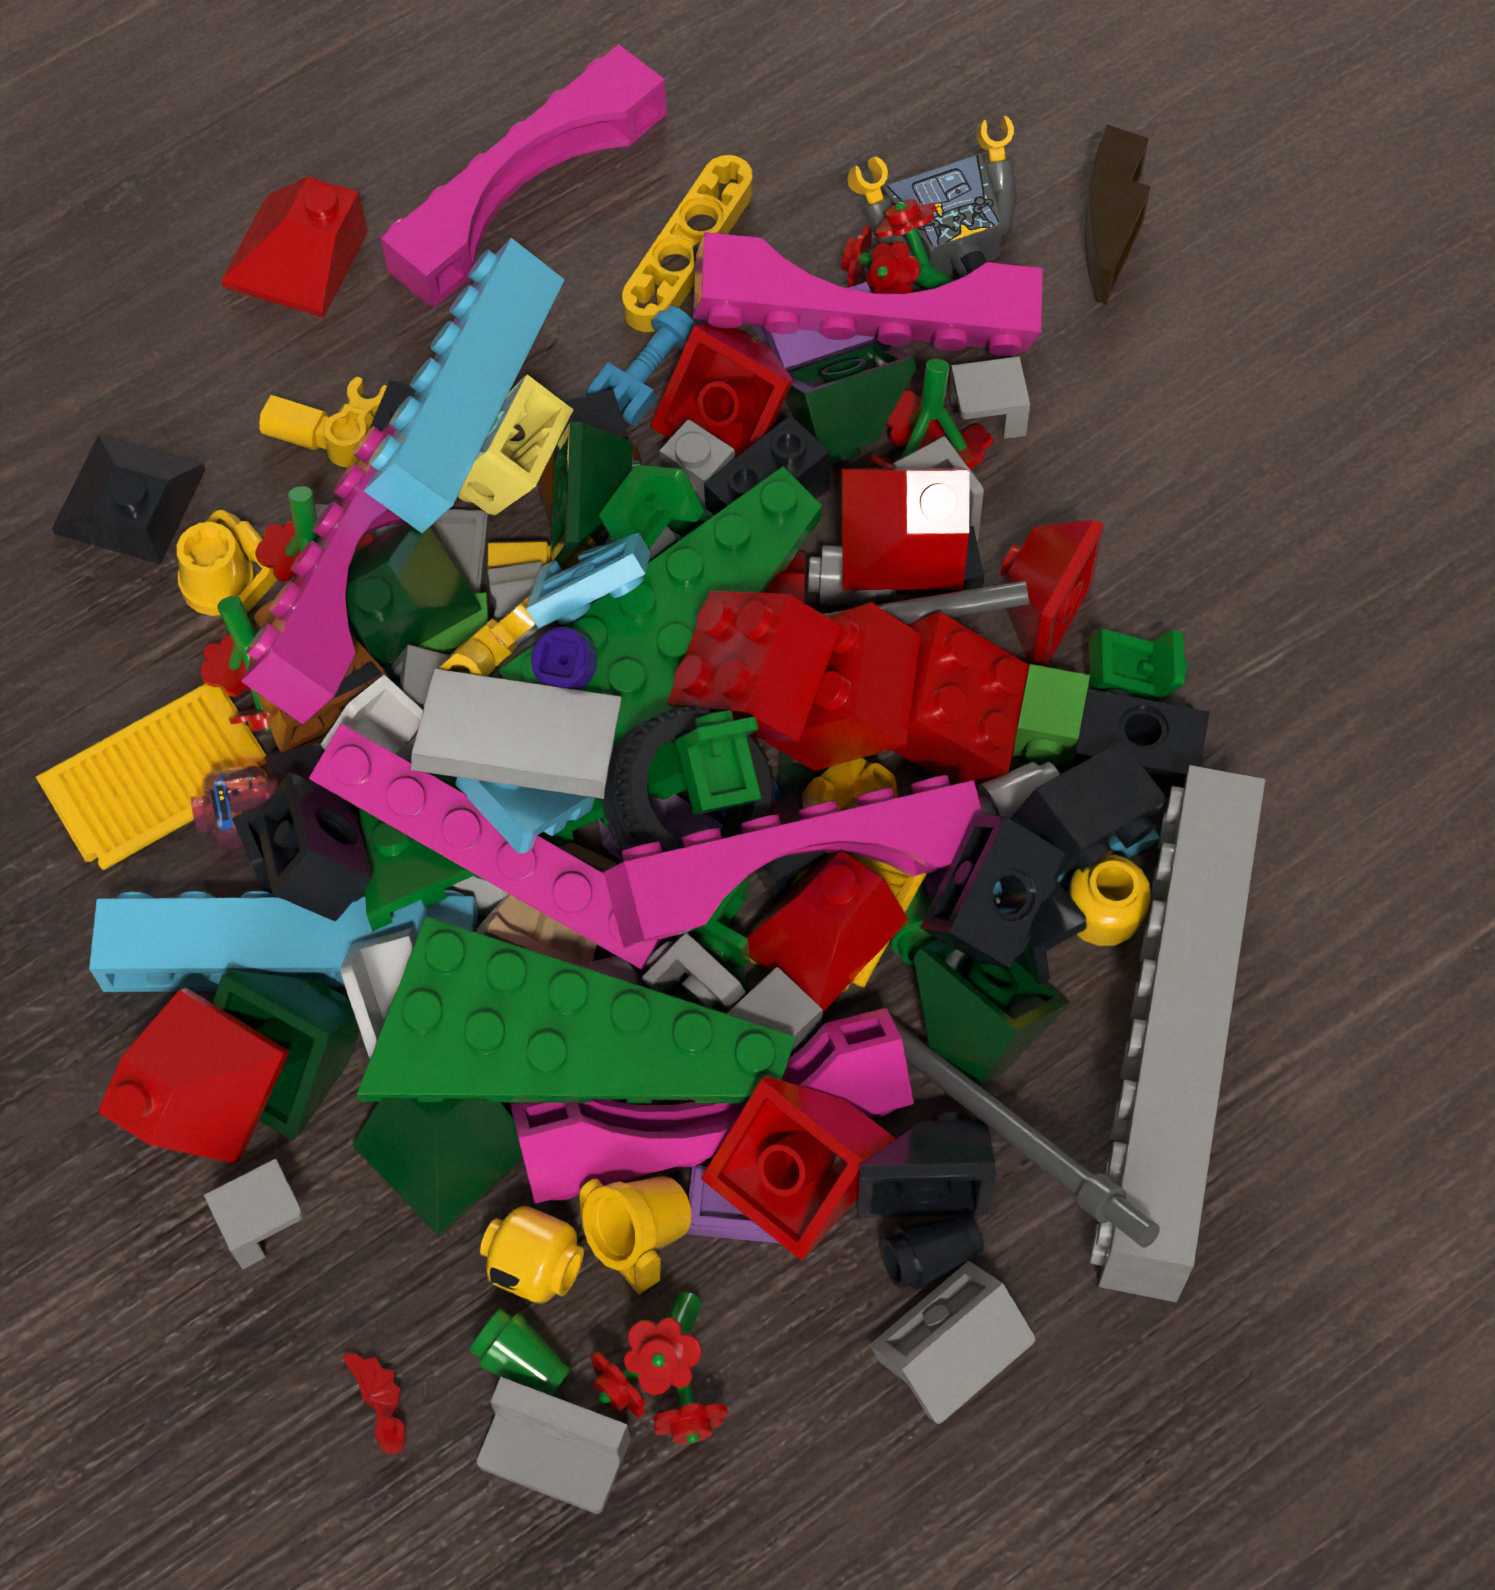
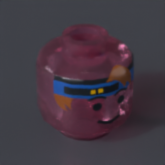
M255 765L214 771L206 774L201 783L202 795L190 797L196 834L208 832L212 844L219 850L244 847L232 818L263 806L278 788L276 777L266 778L263 770Z

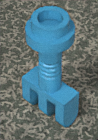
M669 306L666 311H658L651 320V325L656 333L647 343L646 347L643 348V351L640 352V355L636 357V360L632 362L625 372L608 362L589 386L586 396L613 389L620 412L629 400H632L623 413V420L632 426L637 425L656 401L654 389L645 385L646 381L673 347L684 349L695 325L690 316L677 307Z

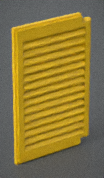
M205 683L36 776L85 862H91L98 858L99 867L102 870H106L213 810L210 789L204 787V782L207 778L206 774L210 772L228 770L222 773H226L224 775V778L227 780L225 785L226 788L229 787L228 795L230 799L236 797L232 795L233 789H238L239 794L248 790L249 779L245 774L248 773L251 776L252 787L267 779L265 770L260 769L262 765L266 764V754L245 722L230 724L229 717L236 715L238 710L230 697L223 691L222 686L212 687ZM233 773L236 777L229 778L228 775Z

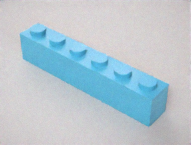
M512 238L496 254L487 249L471 268L468 277L474 281L473 285L469 284L463 289L449 310L455 316L454 321H448L430 345V349L436 353L434 359L429 358L420 367L410 383V387L416 390L414 397H407L390 420L389 424L396 429L394 435H388L380 443L368 463L375 468V471L364 492L421 533L427 530L453 506L565 280Z
M444 890L447 898L426 908L421 900L390 913L393 923L373 932L366 915L365 897H362L357 902H352L335 922L264 891L246 892L241 898H216L209 893L197 891L185 892L179 898H153L145 893L125 892L119 894L117 899H97L89 970L103 992H178L183 988H188L191 991H217L222 974L229 970L312 979L334 991H347L341 976L340 967L351 944L411 928L417 940L425 917L476 932L480 925V917L474 896H464L462 893L453 890Z

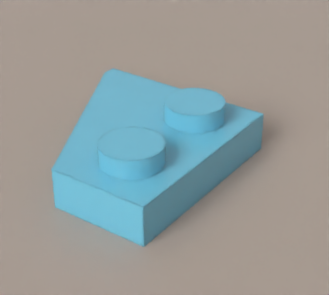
M638 532L617 539L610 544L583 551L578 556L580 563L565 571L561 569L557 561L550 562L540 568L526 609L538 629L555 620L560 625L570 623L589 610L591 607L590 602L608 593L613 598L620 597L640 585L644 579L643 575L646 574L651 552Z
M457 777L455 783L518 854L530 851L533 848L536 836L541 832L553 836L565 828L567 821L578 820L589 813L595 801L594 797Z

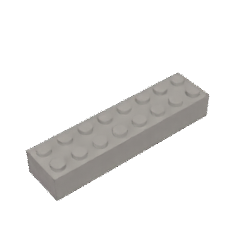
M1189 765L1183 788L1171 786L1167 810L1163 814L1157 849L1161 850L1158 865L1154 869L1150 888L1151 910L1148 925H1145L1140 949L1139 962H1142L1139 982H1136L1130 1010L1129 1020H1133L1129 1041H1126L1121 1065L1120 1079H1123L1120 1099L1116 1102L1110 1139L1122 1142H1113L1110 1160L1106 1163L1104 1172L1107 1177L1125 1190L1128 1202L1159 1225L1160 1231L1156 1240L1148 1247L1143 1248L1112 1223L1097 1224L1092 1243L1090 1264L1101 1266L1098 1285L1101 1288L1177 1303L1194 1267L1262 806L1264 778Z

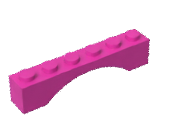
M619 44L602 58L594 59L579 77L564 89L556 90L541 108L525 121H519L514 124L507 135L487 152L476 155L466 169L446 185H441L434 189L423 204L407 217L398 219L389 227L386 234L380 238L388 272L434 309L470 279L468 274L476 262L477 252L487 227L501 206L522 185L544 170L572 157L601 149L630 146L667 115L665 79Z
M704 232L696 253L693 319L708 320L710 325L718 328H736L742 324L765 326L767 331L776 334H791L799 329L820 331L824 337L834 340H846L853 338L855 335L878 337L877 339L880 343L894 346L905 345L911 341L933 343L935 348L943 351H959L966 347L987 348L993 355L1011 357L1027 352L1041 334L1043 268L987 262L967 276L935 289L908 294H873L843 288L807 273L782 257L762 238Z
M390 424L382 431L373 426L357 445L353 455L360 459L358 465L353 463L334 487L333 492L340 497L338 502H331L313 526L312 531L319 535L316 543L314 541L309 542L291 567V571L298 575L295 582L289 581L278 593L269 608V612L276 616L272 625L266 623L253 638L246 650V654L251 656L253 660L241 682L301 724L308 721L335 696L356 654L348 627L345 594L348 567L358 541L363 535L379 528L406 523V521L364 492L375 471V468L368 464L371 456L380 443L388 435L393 436L396 431Z
M343 724L339 725L309 777L313 782L639 969L647 970V962L665 939L623 948L604 873L539 836H536L533 848L530 851L518 854L471 803L467 795L427 772L411 770V763Z
M943 775L912 784L913 794L895 798L893 789L887 788L856 797L858 807L838 812L836 801H831L799 810L801 821L781 825L778 814L742 823L743 834L722 839L720 828H714L682 837L684 848L662 852L660 842H653L622 851L624 862L604 871L623 948L683 934L706 925L722 900L749 874L768 862L786 855L816 851L838 852L842 850L845 853L885 863L911 877L947 869L950 867L974 816L983 815L974 780L950 785L948 775Z
M887 1007L825 1023L802 1049L789 1058L782 1081L846 1099L869 1118L882 1117L891 1113L894 1109L914 1104L902 1038ZM591 1099V1103L520 1102L512 1104L511 1109L536 1204L552 1199L567 1200L573 1198L592 1179H599L603 1186L620 1181L630 1183L641 1179L644 1175L669 1168L699 1165L707 1160V1158L715 1156L747 1103L689 1102L678 1105H633L605 1099Z

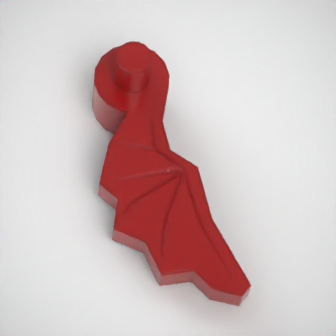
M345 1353L342 1357L343 1361L359 1385L364 1404L374 1408L376 1411L375 1436L379 1449L387 1454L400 1452L407 1443V1435L403 1423L398 1418H395L399 1409L401 1389L395 1384L394 1371L383 1369L376 1357L363 1360L357 1354Z

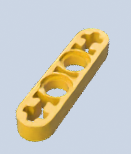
M723 155L712 159L706 165L623 289L624 318L629 326L641 332H655L651 325V320L658 311H666L669 306L677 308L681 306L695 285L693 246L701 242L704 232L729 234L753 195L752 169L748 162L737 156ZM731 179L737 180L738 184L730 182L721 194L722 202L719 201V183L727 184ZM703 214L711 216L717 222L713 228L707 231L693 230L687 225V222L692 217ZM674 254L682 255L690 261L685 269L674 272L661 267L660 262L665 257ZM655 284L658 285L657 305L649 303L644 309L638 308V302L643 304L649 302L655 293Z

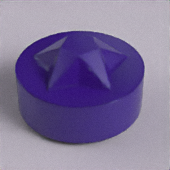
M567 627L554 628L543 634L536 642L531 656L532 670L535 677L543 685L580 690L590 682L595 674L597 652L591 640L585 635Z

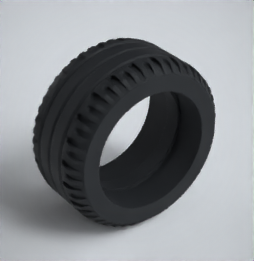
M703 707L671 709L637 725L617 743L613 749L605 795L601 805L604 819L608 820L607 827L613 839H617V845L623 851L653 842H660L662 852L684 848L682 840L666 830L652 810L647 792L648 771L654 755L662 745L668 742L676 743V739L696 729L694 722L696 718L718 711H710L708 708ZM752 733L746 737L761 799L750 804L727 808L726 818L720 830L722 839L743 834L742 823L770 816L774 813L773 805L776 800V788L773 787L775 782L772 774L773 770L768 765L769 758L765 755L764 748L759 747L758 744L760 742L754 738Z

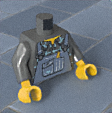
M1007 116L1001 118L1000 124L1003 132L1001 141H993L988 137L986 120L982 121L978 126L976 140L981 148L989 153V160L985 162L979 153L886 185L883 184L887 180L888 170L883 160L878 157H872L868 160V167L873 175L872 184L862 178L861 171L857 165L851 168L847 178L848 185L855 193L866 196L868 202L864 204V209L878 244L887 243L893 245L897 241L905 242L909 247V256H914L906 234L894 236L893 234L885 238H877L875 230L881 225V221L886 218L885 213L890 207L901 201L916 199L922 205L934 203L937 209L934 212L935 217L932 221L916 228L929 262L933 267L948 276L957 273L959 278H963L985 263L995 260L1000 255L1002 237L1008 234L1012 228L1017 200L1012 158L1005 156L1004 148L1011 141L1014 134L1012 121Z

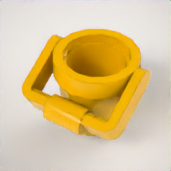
M217 510L205 522L189 527L180 536L177 543L178 586L187 605L198 613L219 616L218 603L228 596H238L248 613L277 581L273 575V568L261 565L256 558L255 550L264 539L248 521H241L236 515L227 511ZM251 561L256 562L262 568L257 576Z
M659 1176L630 1183L614 1182L604 1186L599 1179H592L579 1192L580 1218L583 1222L587 1242L595 1256L605 1266L619 1271L638 1294L643 1293L660 1281L661 1258L656 1252L682 1238L688 1232L691 1224V1207L683 1188L674 1179Z

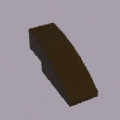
M1108 124L1096 153L1085 220V252L1088 275L1095 300L1103 304H1107L1144 223L1151 186L1139 183L1143 173L1149 138Z

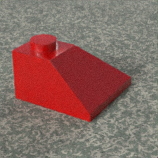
M307 176L267 195L221 279L222 286L324 318L368 233L359 191Z
M709 323L694 325L650 424V428L671 439L689 419L732 447L735 451V458H737L771 430L793 379L770 347L738 328H718Z
M962 467L842 469V590L963 589L969 538V470Z
M1095 520L1036 526L1032 528L1022 547L1013 544L1003 562L1000 576L1007 579L1006 583L1026 580L1030 605L1006 609L1029 665L1049 666L1093 585L1104 524Z
M840 850L827 854L820 862L811 866L745 938L749 944V958L770 973L778 967L817 1003L824 1012L909 919L885 879Z
M183 988L174 995L122 1055L98 1113L148 1145L236 1163L242 1159L290 1051L190 989Z
M766 1076L759 1082L701 1177V1180L802 1261L858 1198L860 1165L891 1144L896 1138L846 1099Z

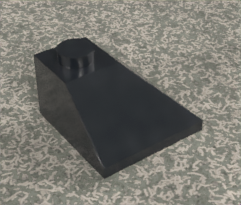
M98 435L52 530L55 535L161 564L205 472L204 464Z
M961 1112L938 1114L933 1117V1121H921L860 1165L857 1217L988 1215L996 1178L995 1159L988 1125L981 1120H972L969 1114Z

